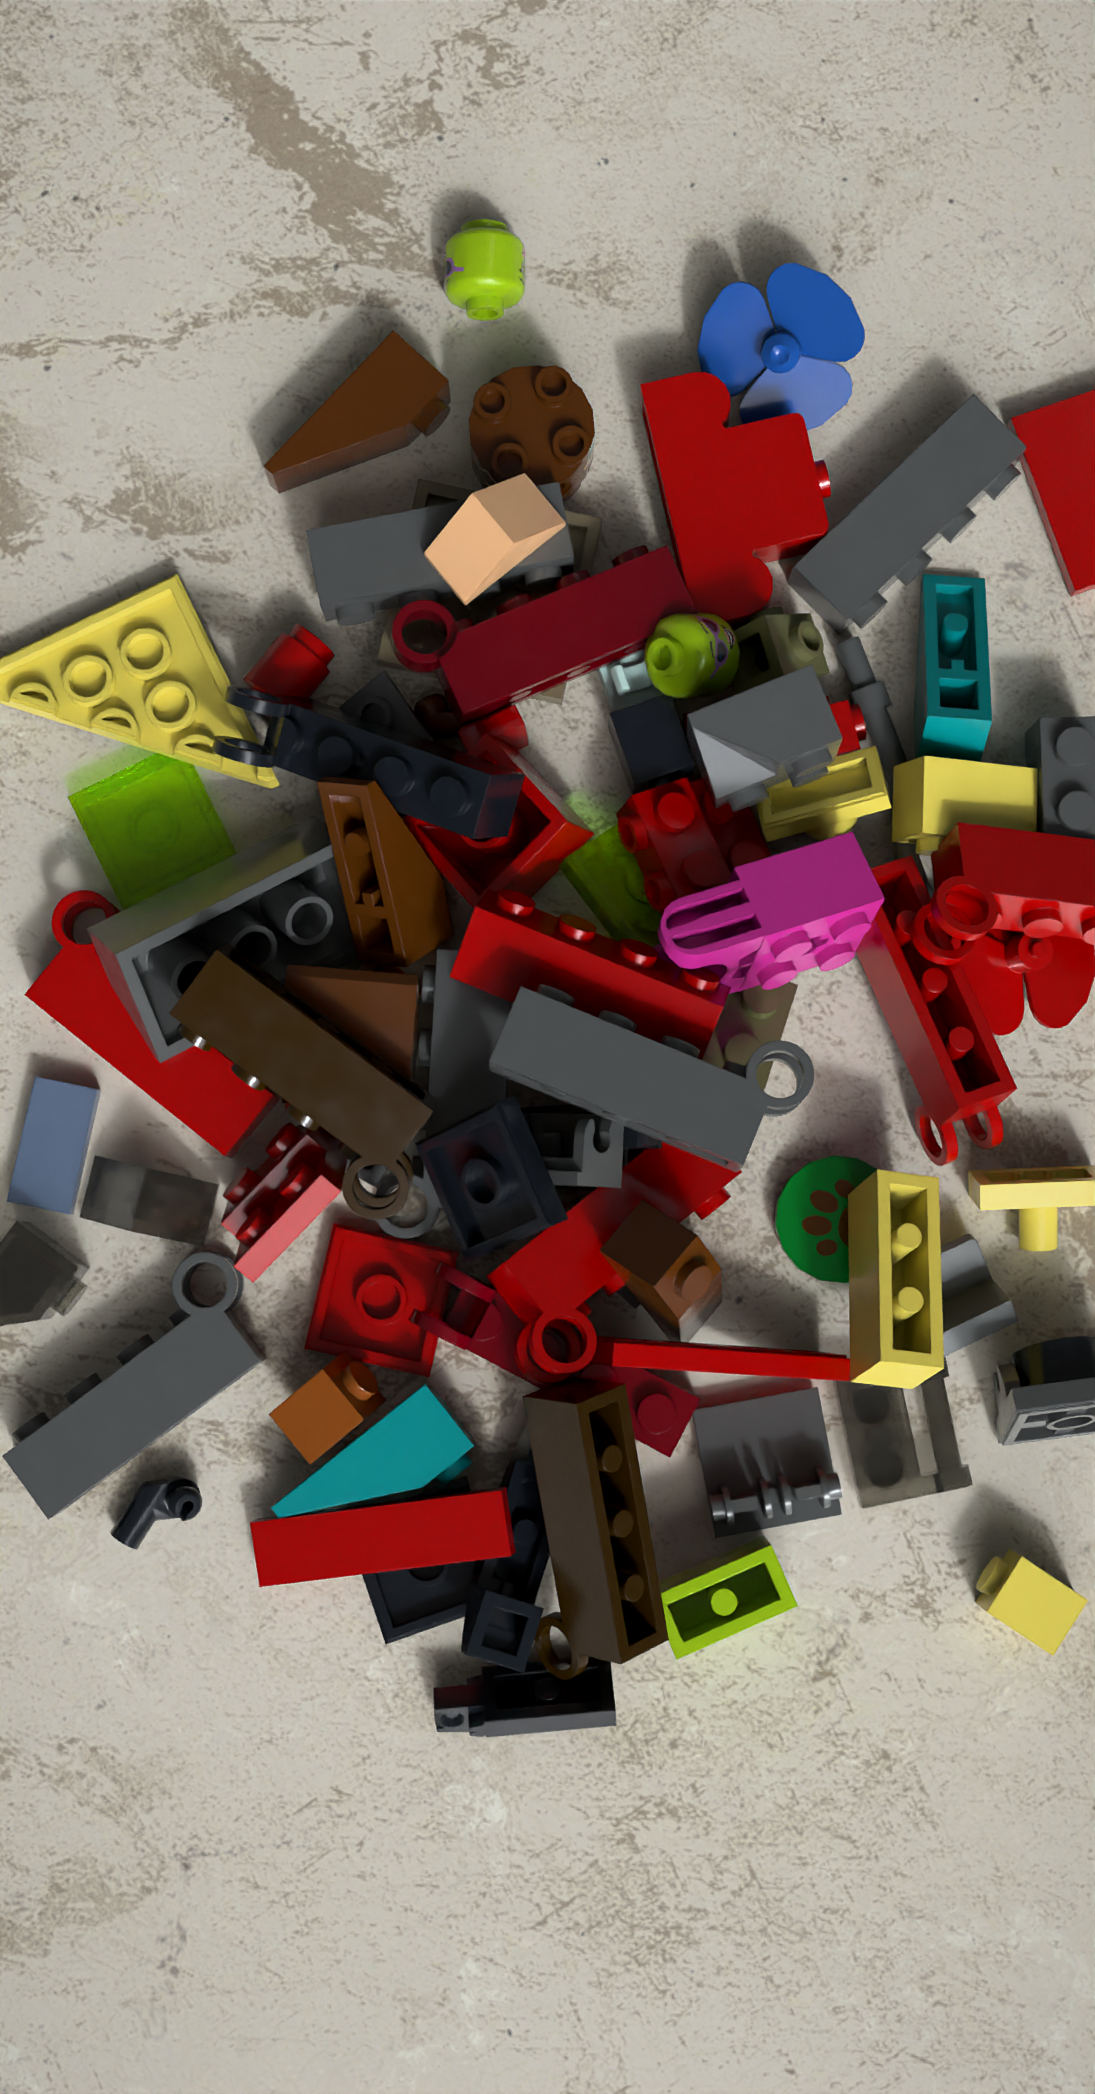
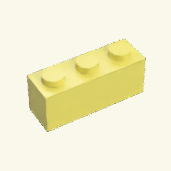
M877 1169L848 1194L850 1382L913 1389L944 1369L939 1178Z

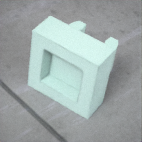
M645 650L598 669L612 712L664 695L654 686L648 676L644 660ZM672 697L673 703L675 704L676 698Z

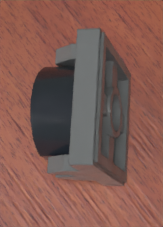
M1075 1336L1043 1341L1014 1352L1009 1360L1010 1364L997 1365V1372L993 1373L999 1413L994 1421L998 1444L1006 1446L1095 1434V1337Z

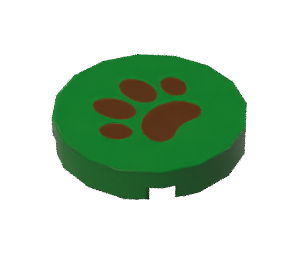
M830 1156L807 1163L787 1179L776 1199L773 1226L781 1249L796 1269L820 1281L849 1282L848 1194L874 1173L877 1168L858 1158Z

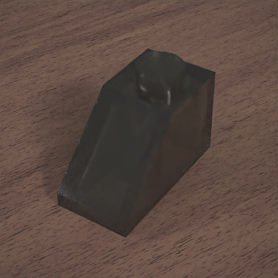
M16 1221L0 1242V1326L51 1319L56 1312L64 1317L77 1304L87 1289V1285L80 1280L90 1267L31 1222Z

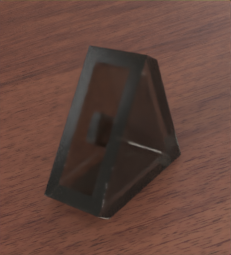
M95 1155L80 1218L131 1232L205 1246L220 1184Z

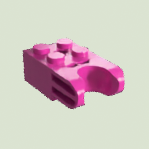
M852 831L734 867L727 884L681 897L671 902L665 908L657 928L660 944L653 948L658 952L657 958L687 969L704 967L719 976V983L731 987L729 994L761 985L764 990H770L790 982L799 972L814 967H819L821 971H830L851 961L865 933L870 930L871 923L885 898Z

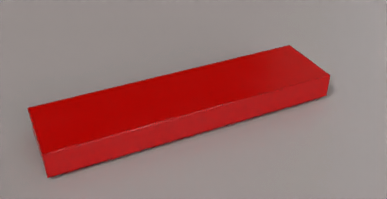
M596 1336V1351L590 1363L615 1367L834 1381L850 1380V1358H847V1355L809 1350Z
M506 1487L312 1511L278 1518V1516L265 1517L250 1522L259 1587L509 1557L516 1552Z

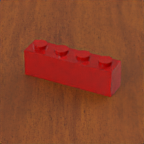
M488 889L476 904L449 977L514 1003L521 986L535 992L539 984L547 985L572 996L575 999L573 1005L575 1009L598 1017L600 1010L617 1013L638 1025L635 1031L636 1034L660 1043L663 1035L678 1038L697 1047L700 1050L698 1059H703L731 987L719 983L720 978L717 974L704 967L687 969L657 958L658 952L643 942L633 939H622L621 942L598 934L594 924L579 916L561 914L559 917L551 915L535 908L536 904L530 897L517 891L500 889L497 893Z

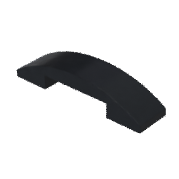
M526 1425L515 1447L499 1486L506 1487L516 1552L509 1557L476 1560L465 1611L461 1645L462 1654L523 1673L544 1608L534 1604L550 1556L528 1425Z

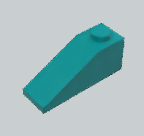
M923 574L913 717L915 759L925 755L981 762L992 723L985 578Z
M427 1381L278 1500L271 1509L278 1518L422 1488L434 1478L444 1486L473 1462L466 1452L474 1447L475 1440L430 1382Z

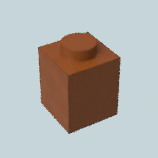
M345 1350L269 1413V1416L311 1465L386 1401V1398L378 1390V1384L372 1372L364 1364L354 1361Z

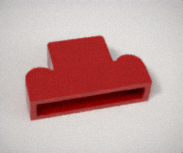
M691 372L640 384V408L676 566L697 612L719 616L734 631L746 625V620L753 614L769 608L773 591V578L764 563L807 554L827 535L829 523L823 499L831 497V487L825 461L823 459L814 461L805 420L799 413L786 414L728 428L731 409L730 394L726 385L715 375L706 372Z

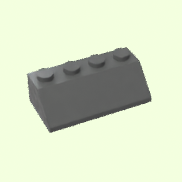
M311 816L87 928L111 986L155 1059L160 1063L194 1046L177 1030L181 1022L169 1013L216 949L225 942L229 943L284 985L287 964L341 969L358 960L327 825L315 816Z

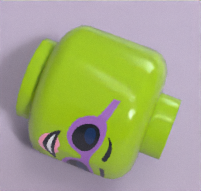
M488 219L469 221L461 225L459 232L448 239L444 249V290L449 301L455 306L465 309L466 315L469 318L479 321L499 319L504 315L505 309L511 308L520 302L525 292V249L520 238L511 233L506 224Z
M682 613L668 616L659 621L654 634L646 641L644 660L648 676L654 686L666 696L681 699L708 697L722 692L733 681L739 666L740 651L735 633L730 625L719 616L707 613Z

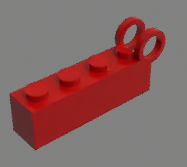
M957 822L938 845V850L932 852L931 861L935 892L931 902L921 907L910 923L911 940L918 952L929 961L940 965H953L962 961L972 950L975 940L983 937L993 928L1024 932L1025 935L1033 938L1050 936L1083 939L1088 944L1095 945L1094 839ZM933 916L937 924L947 934L961 940L960 948L944 950L935 946L925 933V919Z
M910 855L870 868L885 899L871 922L870 930L865 933L856 949V953L923 1102L915 1111V1126L920 1143L929 1159L934 1164L943 1166L954 1162L958 1156V1141L952 1122L962 1119L973 1142L983 1150L1001 1144L1003 1140V1123L997 1106L1017 1089V1086L961 963L940 965L931 962L918 952L911 940L910 923L921 907L931 902V897L914 859ZM934 917L926 918L924 930L928 939L941 949L954 950L948 934L937 924ZM977 1113H983L987 1125V1133L983 1129ZM931 1119L939 1132L942 1148L934 1136Z
M79 890L66 895L56 905L51 921L53 934L63 948L24 995L222 1155L233 1158L280 1099L269 1091L267 1086L263 1091H258L243 1082L231 1070L234 1062L215 1047H212L210 1051H204L194 1045L162 1063L156 1060L111 986L93 942L90 944H77L73 935L75 920L82 912L94 908L102 909L107 919L119 913L120 910L105 897L94 891Z
M662 1142V1148L645 1149L630 1161L628 1166L622 1168L621 1188L598 1187L566 1212L567 1220L545 1229L487 1275L486 1278L524 1325L514 1342V1358L522 1374L535 1383L551 1385L583 1369L592 1360L596 1351L597 1337L592 1323L586 1317L592 1310L585 1300L601 1287L608 1296H611L625 1285L599 1250L641 1200L678 1223H681L693 1212L703 1220L731 1197L724 1186L742 1173V1171H732ZM574 1325L579 1329L583 1338L582 1352L578 1337L571 1328ZM544 1329L556 1332L564 1340L567 1348L565 1363L552 1359L545 1351L542 1343ZM527 1343H529V1349L535 1362L547 1372L537 1369L531 1363L527 1354Z

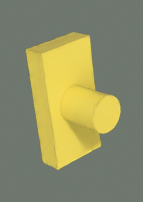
M1095 1165L968 1170V1195L980 1210L1019 1209V1248L1027 1251H1051L1058 1247V1207L1095 1206Z

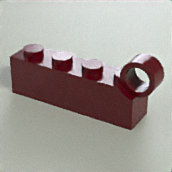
M642 545L618 555L612 560L613 568L591 576L589 570L585 569L562 578L554 584L555 592L534 601L530 594H523L512 598L496 608L495 611L498 616L474 625L471 618L455 622L451 613L437 602L430 600L411 602L404 606L394 619L391 645L395 657L406 668L416 672L436 670L437 678L458 725L463 727L508 705L513 706L645 650L647 639L654 634L656 626L661 619L674 614H698L668 546L665 545L649 552L647 546ZM419 619L433 621L442 629L445 635L444 644L433 653L420 654L414 652L405 644L402 637V632L409 623Z

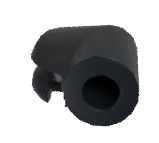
M180 1476L142 1483L110 1534L122 1544L137 1550L155 1521L180 1518L182 1521L193 1519L202 1507V1497L197 1484L190 1479Z

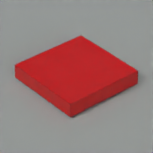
M334 1223L304 1349L339 1356L346 1350L353 1360L430 1377L439 1337L415 1325L408 1318L415 1307L443 1321L452 1283L434 1274L433 1271L439 1261L455 1268L459 1252Z

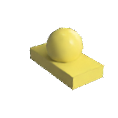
M876 745L836 756L835 760L827 766L829 773L811 783L793 788L790 779L766 788L769 797L758 803L757 806L762 830L767 842L805 832L815 840L823 841L849 833L856 825L857 817L892 808Z

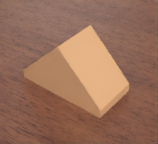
M523 473L473 492L427 548L424 556L462 603L467 605L565 527L566 522L529 477Z

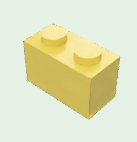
M925 755L896 765L893 772L892 842L916 844V854L931 856L933 851L938 850V845L957 822L1036 832L1038 769Z

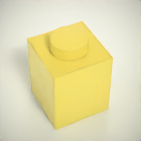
M1010 1548L1003 1559L995 1556L988 1563L976 1585V1589L981 1591L975 1602L977 1605L1052 1656H1054L1088 1602L1086 1598Z

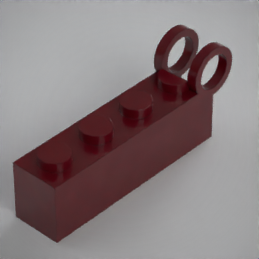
M439 1261L433 1273L461 1288L459 1296L445 1322L415 1307L408 1320L431 1334L463 1350H469L540 1389L549 1386L529 1380L519 1370L514 1358V1342L524 1325L497 1290L476 1277L467 1275ZM544 1329L542 1343L545 1351L552 1359L565 1363L567 1348L564 1340L556 1332ZM574 1330V1332L576 1333V1335H577V1337H578V1340H579V1343H580V1349H581V1352H582V1349H583V1338H582V1335H581V1333H579V1332H577V1331ZM527 1343V1354L531 1363L537 1369L547 1372L535 1362L529 1349V1343ZM589 1362L583 1369L569 1376L625 1383L635 1439L669 1458L700 1401L696 1394L646 1368L615 1367Z

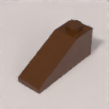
M393 330L264 465L270 486L278 493H282L408 447L421 433L426 437L430 436L442 425L450 412V407L448 406L451 402L449 380Z
M323 777L316 782L358 961L409 967L454 936L442 876L376 781Z
M641 1200L599 1250L669 1341L689 1342L722 1303V1269L699 1236Z

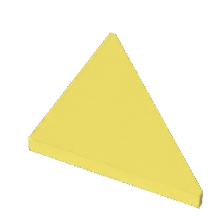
M178 574L0 658V704L269 789L280 785L272 768L240 763L222 757L212 751L215 736H229L260 743L243 708L234 706L224 700L227 686H230L231 683Z

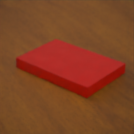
M1094 389L1012 417L1007 424V427L1027 446L1019 460L1070 597L1095 589Z

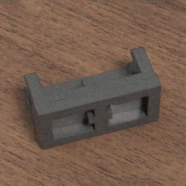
M522 1112L554 1185L621 1188L623 1125L596 1114Z

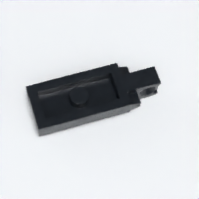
M588 1657L587 1666L582 1673L568 1680L555 1677L541 1661L527 1663L524 1673L500 1665L481 1667V1675L466 1679L467 1685L433 1688L434 1719L437 1732H469L470 1736L483 1737L486 1735V1737L617 1726L611 1662L593 1657ZM563 1659L562 1661L571 1665L572 1659Z

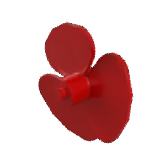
M993 928L986 935L975 940L972 950L960 963L993 1035L1003 1036L1015 1031L1023 1020L1025 1009L1023 977L1030 1010L1039 1024L1053 1029L1068 1025L1088 1001L1095 977L1094 945L1078 938L1062 936L1033 938L1025 935L1024 932ZM951 936L949 939L954 950L960 948L961 940Z

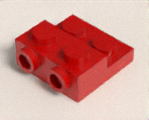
M687 777L631 795L616 813L620 840L624 848L629 853L634 854L644 876L643 886L646 898L651 907L659 911L661 916L665 908L678 898L727 884L734 867L772 856L750 807L732 812L730 804H726L715 809L703 779L689 783Z
M291 1122L287 1123L266 1147L265 1152L269 1155L266 1161L254 1171L249 1167L244 1168L223 1193V1197L228 1202L221 1225L240 1241L233 1267L253 1283L342 1191V1182L348 1158L338 1149L341 1141L321 1126L316 1131H313L302 1124L295 1126Z

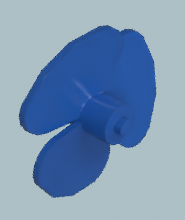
M796 262L785 263L771 273L766 285L767 298L775 325L774 329L765 299L760 290L748 282L730 283L722 289L703 319L697 348L701 372L717 376L726 385L730 397H733L743 392L765 369L745 393L740 403L739 414L743 424L791 413H799L805 420L807 430L823 425L847 404L852 395L853 383L850 373L844 366L836 362H846L854 358L861 351L865 341V329L851 297L827 274Z

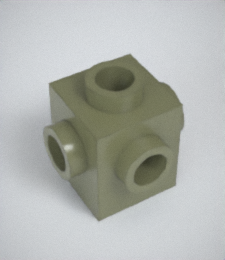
M772 607L753 614L746 620V625L733 631L737 637L740 651L739 666L731 682L735 695L813 664L818 678L830 673L823 653V639L819 630L814 625L811 613L784 614L782 607Z

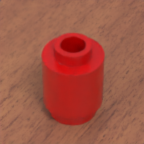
M295 624L288 634L280 632L243 680L251 689L275 696L310 698L329 675L330 671L327 666L335 655L314 634L301 625Z

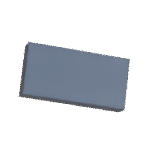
M35 1076L7 1202L65 1214H74L101 1090Z

